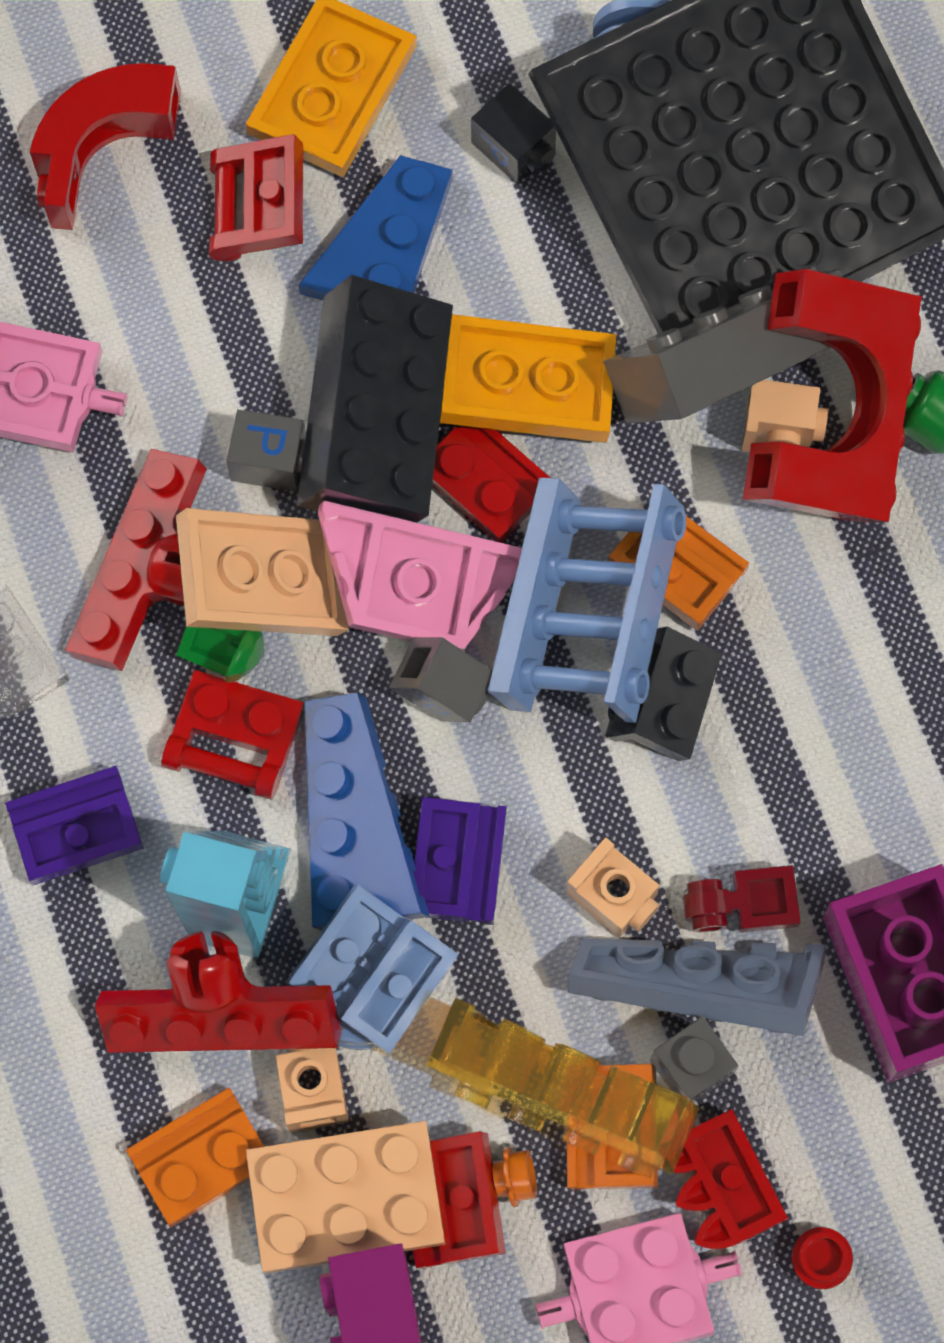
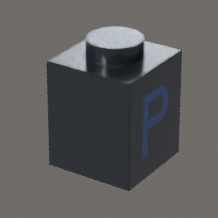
M509 83L471 117V143L518 185L531 172L537 175L551 163L556 154V129L550 118Z

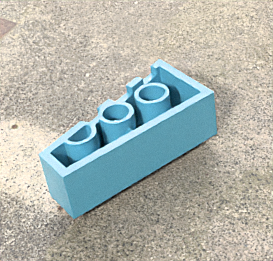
M184 831L179 849L170 847L167 851L161 870L160 883L167 885L165 890L188 935L202 931L207 945L214 947L211 933L219 931L234 941L238 947L239 954L259 959L291 848L227 831Z

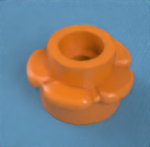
M511 1147L504 1148L503 1160L493 1162L495 1190L499 1198L508 1196L510 1204L513 1207H518L522 1200L535 1199L537 1197L534 1163L529 1150L512 1152Z

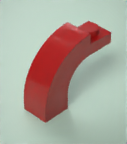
M137 63L111 67L77 82L51 105L37 127L30 148V155L39 177L37 203L39 207L45 208L51 228L73 230L83 171L92 156L102 147L127 137L174 140L181 96L176 66Z

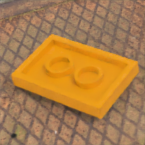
M316 0L245 124L247 134L259 140L295 134L303 142V160L344 178L417 47V36L338 0Z
M452 314L439 423L607 443L611 425L613 386L603 361L615 356L617 334Z

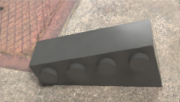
M809 265V266H806V267L797 269V270L809 269V270L817 271L815 265ZM840 269L822 272L843 277ZM768 285L739 296L740 303L727 309L725 307H718L704 312L693 318L694 323L680 329L674 328L654 335L646 340L647 343L604 360L603 363L626 423L629 424L683 419L831 347L818 341L768 330L773 289Z

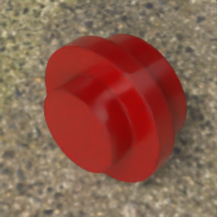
M826 1227L813 1228L803 1233L795 1242L791 1254L792 1267L797 1277L807 1286L819 1290L831 1289L841 1284L850 1274L853 1265L852 1249L846 1238L836 1230Z

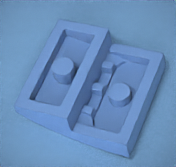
M354 884L286 980V983L290 986L331 985L339 1021L390 1054L459 954L411 919L402 917L359 884Z

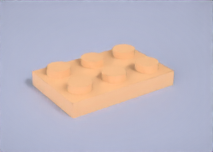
M186 508L176 515L186 627L338 636L349 630L320 520Z
M426 1121L246 1149L261 1267L264 1274L329 1264L328 1257L400 1243L403 1244L405 1251L446 1245Z

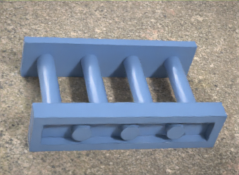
M539 478L488 687V692L509 710L531 713L535 694L539 693L541 689L605 695L604 703L625 722L636 723L640 704L645 702L649 693L650 681L647 671L676 543L682 539L686 529L685 507L665 485H653L648 510L581 506L580 499L561 479ZM579 529L642 533L636 563L568 559L573 534L577 533ZM567 581L630 586L623 617L556 612L560 589ZM554 635L618 640L611 672L543 666L548 640L552 639Z

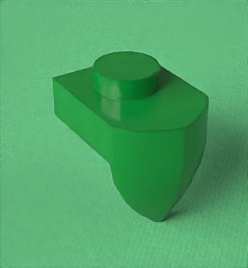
M186 627L176 656L225 676V682L230 683L245 677L258 665L264 655V640L262 631Z

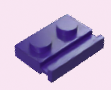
M117 766L5 802L26 873L32 886L144 849Z
M422 797L414 862L416 871L413 874L419 895L425 898L430 916L427 918L460 922L476 921L485 922L487 925H494L507 806L498 805V807L482 806L481 803Z

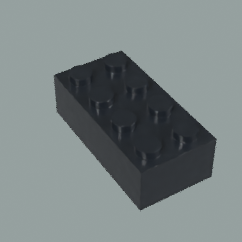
M352 274L324 296L297 500L298 507L318 512L319 505L323 501H328L416 523L429 516L453 310L452 304Z

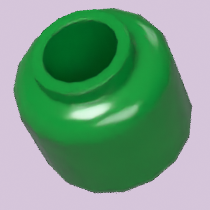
M940 370L931 371L925 376L920 373H916L913 376V385L907 397L903 423L905 436L933 454L944 453V372Z

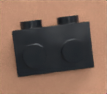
M668 626L657 628L647 671L650 681L649 693L645 702L640 704L636 723L625 722L609 707L608 718L610 720L605 736L615 742L632 739L676 761L690 760L722 653Z

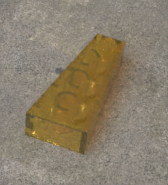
M458 998L454 999L426 1066L457 1085L454 1093L455 1097L487 1110L491 1100L511 1108L508 1119L540 1133L545 1123L566 1131L562 1142L586 1153L596 1155L599 1146L621 1154L617 1165L651 1179L655 1169L672 1176L700 1109L691 1099L618 1067L611 1066L610 1069L601 1067L600 1061L567 1045L556 1043L553 1047L545 1044L546 1040L509 1020L503 1019L500 1025L496 1024L475 1009L476 1006Z

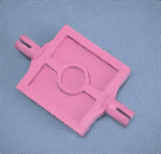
M0 322V437L74 453L82 422L89 415L91 409L122 417L125 413L124 407L127 406V393L96 388L95 377L103 353L100 343Z
M677 1213L564 1243V1251L571 1273L570 1295L539 1304L535 1303L541 1329L577 1319V1323L587 1335L589 1343H687L714 1335L715 1331L706 1302L707 1284L737 1276L741 1277L742 1272L740 1263L737 1264L738 1257L735 1251L700 1260L699 1255L689 1243L682 1214Z

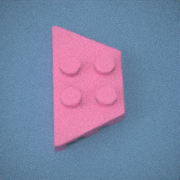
M323 501L319 505L318 517L350 628L412 641L414 637H443L463 650L478 632L480 625L489 613L494 611L504 598L505 592L515 580L522 551L520 547L328 501Z

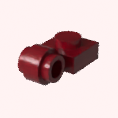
M793 865L734 871L732 875L733 892H729L728 889L723 890L722 880L720 879L694 881L687 884L688 894L683 896L685 920L692 922L693 932H713L728 928L727 918L732 916V913H737L740 933L794 928L801 924Z

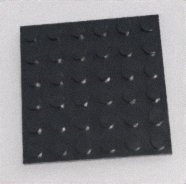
M672 0L531 69L528 73L658 334L694 323V317L718 307H725L727 309L740 303L739 296L754 289L770 285L771 289H774L776 273L794 271L809 265H815L818 272L840 269L843 278L862 282L944 240V169L861 0Z

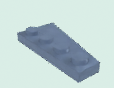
M583 938L568 974V993L592 997L601 1001L609 1000L647 1007L655 1011H669L696 1017L704 1016V1018L715 1022H728L756 1027L775 1033L804 1036L825 963L826 944H805L804 953L776 952V943H751L750 952L716 951V943L710 941H692L691 945L684 946L679 950H664L659 940Z

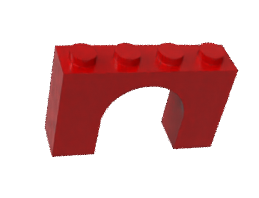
M809 269L776 273L768 330L818 341L834 349L844 359L851 371L856 390V405L851 424L846 433L835 445L825 451L781 441L751 443L743 500L853 522H889L891 508L895 503L897 494L895 478L898 457L905 440L903 423L907 397L913 385L911 368L915 341L921 330L919 313L922 296Z

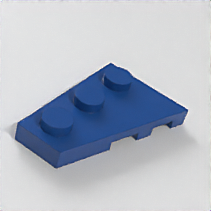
M400 155L299 283V293L323 300L327 293L351 274L415 293L453 180V169Z

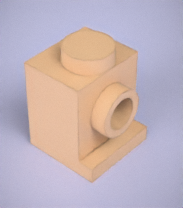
M762 380L752 385L748 399L742 451L750 452V445L755 442L781 441L810 447L812 441L823 442L828 409L818 407L820 387Z
M605 837L567 881L566 894L620 939L630 926L639 932L659 909L660 904L654 898L658 894L660 885L614 848L615 845ZM620 879L628 885L629 892L623 897H614L608 892L607 884L612 880Z
M336 1048L288 1049V1053L275 1055L285 1121L290 1133L349 1122ZM314 1069L321 1074V1082L316 1088L304 1089L299 1085V1077L305 1070Z

